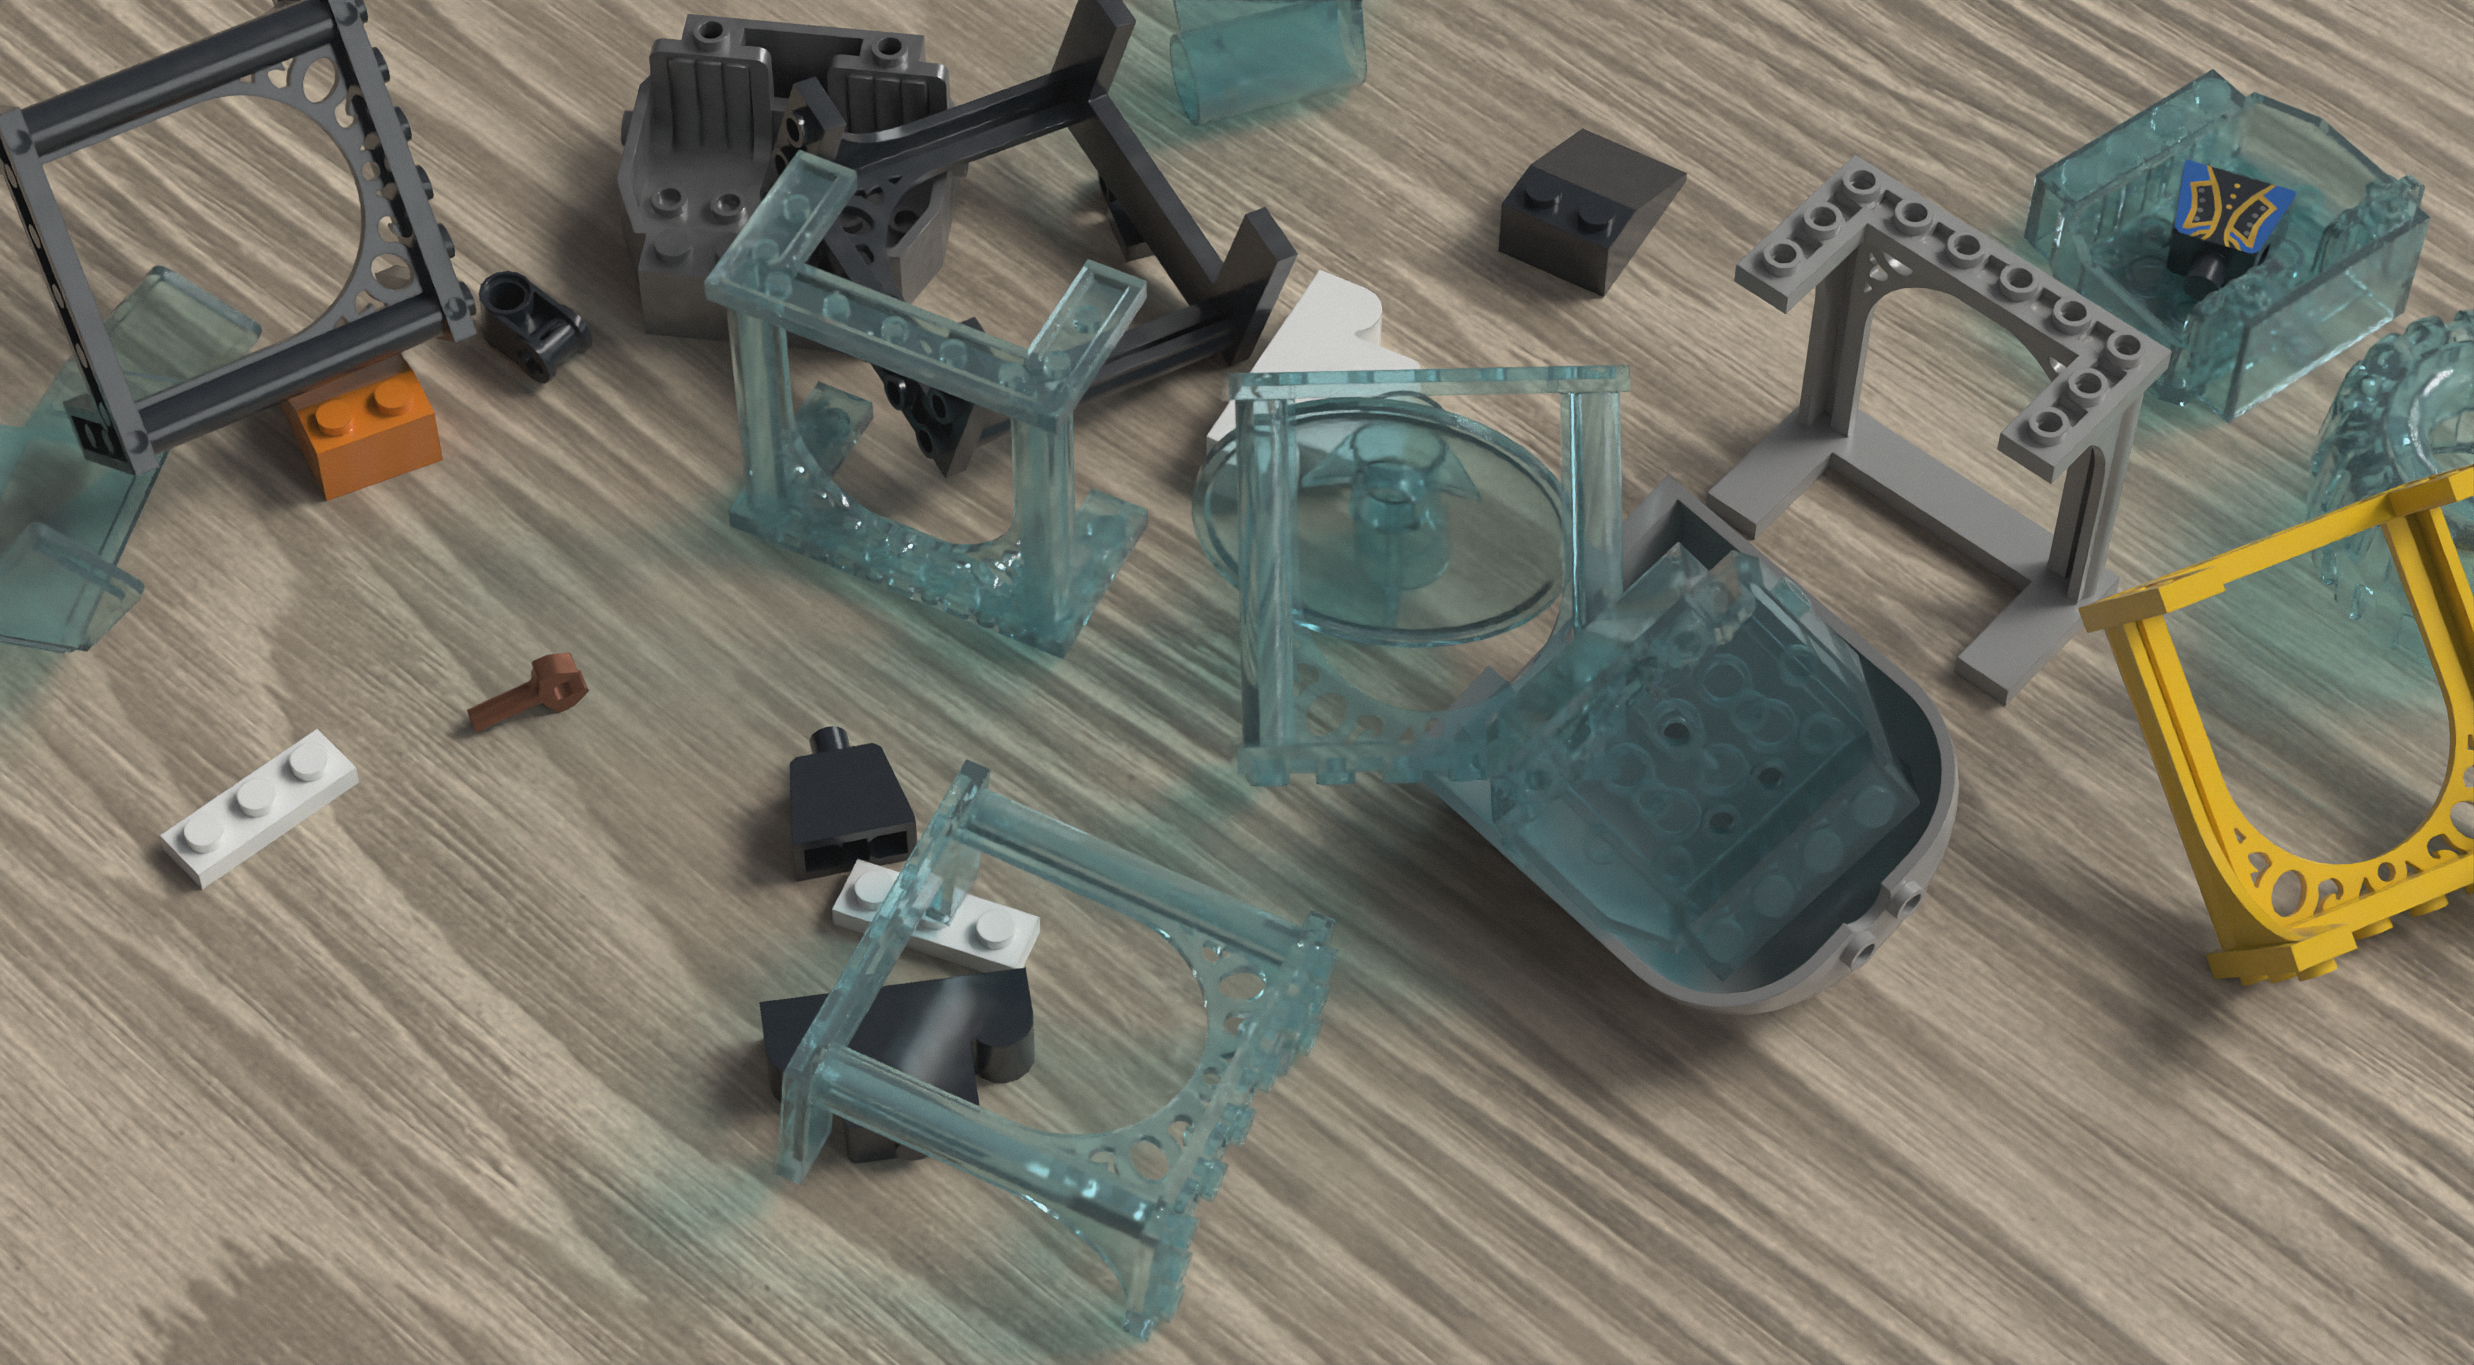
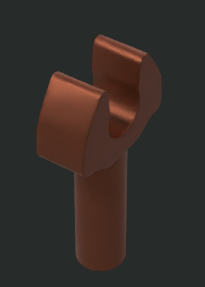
M571 653L549 654L534 660L531 663V679L528 682L467 709L468 716L476 732H480L539 704H544L545 707L554 709L557 713H561L576 705L589 692L581 670H577Z

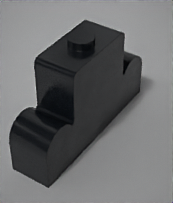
M1026 967L759 1002L769 1085L773 1096L784 1106L792 1109L807 1110L820 1106L829 1099L831 1094H838L847 1157L852 1163L859 1164L896 1158L914 1161L927 1158L934 1153L971 1149L979 1146L981 1143L980 1105L975 1075L978 1074L981 1078L993 1083H1009L1023 1077L1029 1072L1034 1063V1014Z

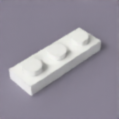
M316 729L162 833L160 838L163 850L203 890L358 784L357 769Z
M859 859L856 861L832 909L833 924L983 973L1023 968L1040 933V917Z

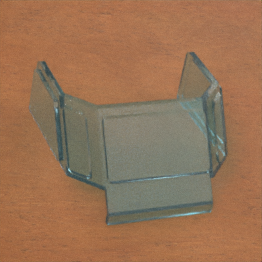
M160 265L152 267L103 321L134 401L243 357L258 342L262 333V328L256 321L169 268ZM73 354L62 365L22 428L0 424V643L54 653H71L75 650L87 652L140 600L145 590L144 584L136 577L117 567V564L170 451L168 450L156 455L160 467L139 476L85 460L62 403L81 394H89Z

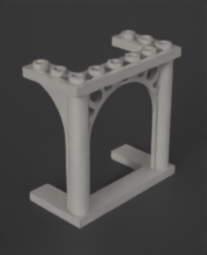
M1854 155L1736 264L1734 282L1784 314L1788 313L1816 286L1800 405L1707 492L1706 506L1717 516L1755 540L1823 473L1832 468L2015 587L2021 593L1957 657L1954 671L2006 706L2084 626L2078 608L2117 593L2120 577L2106 569L2105 564L2144 391L2168 369L2172 351L1857 155ZM1879 264V266H1880L1886 273L1880 271V270L1877 268V265ZM1903 288H1927L1953 295L2010 331L2043 368L2052 383L2000 433L1997 450L2050 484L2067 469L2054 534L1858 409L1872 319L1878 302L1884 295Z

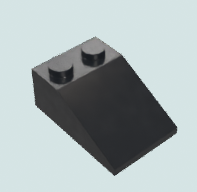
M1582 128L1530 164L1502 202L1498 251L1605 297L1685 184L1687 173Z

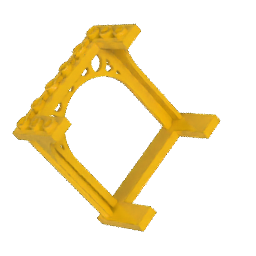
M2474 464L2412 480L2078 608L2087 633L2102 629L2105 631L2221 948L2205 954L2214 979L2239 977L2242 986L2254 984L2268 978L2270 983L2285 981L2296 976L2299 981L2313 979L2336 970L2338 966L2335 957L2357 949L2355 940L2367 938L2392 928L2390 916L2409 910L2410 916L2416 917L2441 909L2449 904L2445 894L2464 887L2466 894L2474 893V839L2458 832L2450 818L2451 809L2455 804L2466 802L2474 806V787H2466L2463 780L2465 771L2470 766L2474 768V597L2440 507L2474 496ZM2380 524L2445 701L2450 731L2448 765L2441 790L2434 805L2421 824L2404 841L2391 850L2362 862L2352 864L2318 863L2293 855L2273 844L2260 834L2238 809L2222 778L2163 614L2226 591L2224 584ZM2236 834L2241 838L2239 841L2237 840ZM2439 835L2446 844L2460 852L2455 853L2445 849L2433 851L2432 854L2435 856L2433 858L2428 853L2427 845L2431 838ZM2251 853L2263 856L2267 865L2260 871L2255 883H2253L2250 874L2258 872V870L2248 859V855ZM2382 863L2386 864L2390 870V876L2386 881H2382L2378 876V867ZM2406 865L2412 867L2415 870L2407 873ZM2291 871L2299 878L2301 896L2295 910L2288 916L2282 917L2273 908L2272 891L2277 879L2284 872ZM2327 879L2335 882L2338 889L2337 896L2335 893L2327 894L2318 903L2319 884ZM2363 883L2367 889L2360 892Z

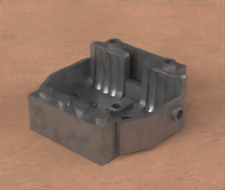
M687 14L681 40L659 38L653 42L649 56L651 75L639 85L634 110L624 111L621 125V143L625 147L617 176V189L623 236L640 286L645 334L858 354L854 347L851 333L839 315L833 314L827 308L821 288L808 268L802 267L797 262L792 252L790 240L777 220L770 219L762 207L759 193L794 83L815 76L847 123L844 132L854 134L873 133L893 129L955 107L950 97L948 68L942 64L926 62L924 35ZM969 163L942 172L920 183L901 200L891 215L886 234L887 259L893 279L909 305L913 303L944 265L960 177H967ZM876 193L867 198L874 206L882 204L880 196ZM834 214L847 233L865 235L872 232L870 225L864 219L854 214ZM859 251L865 263L870 265L871 260L867 254Z

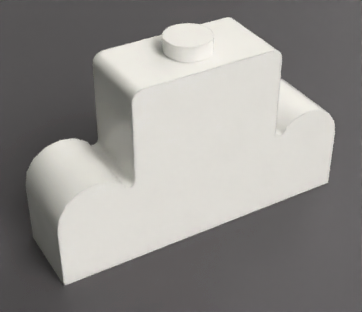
M1322 270L1318 271L1206 436L1207 476L1261 497H1274L1287 492L1295 484L1298 475V460L1357 484H1366L1371 480L1392 446H1402L1410 433L1414 413L1418 407L1420 364L1417 361L1381 347L1382 305L1375 293Z

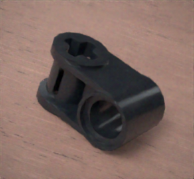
M511 271L497 272L487 277L480 285L478 294L484 339L490 346L498 349L518 364L535 381L546 384L556 376V367L573 353L582 354L592 346L593 339L591 333L581 317L571 308L558 303L531 283L526 276Z

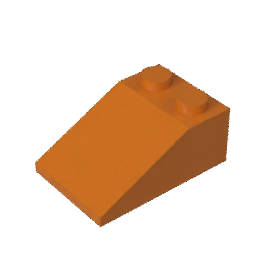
M400 353L280 403L326 501L443 460L435 412L413 369Z

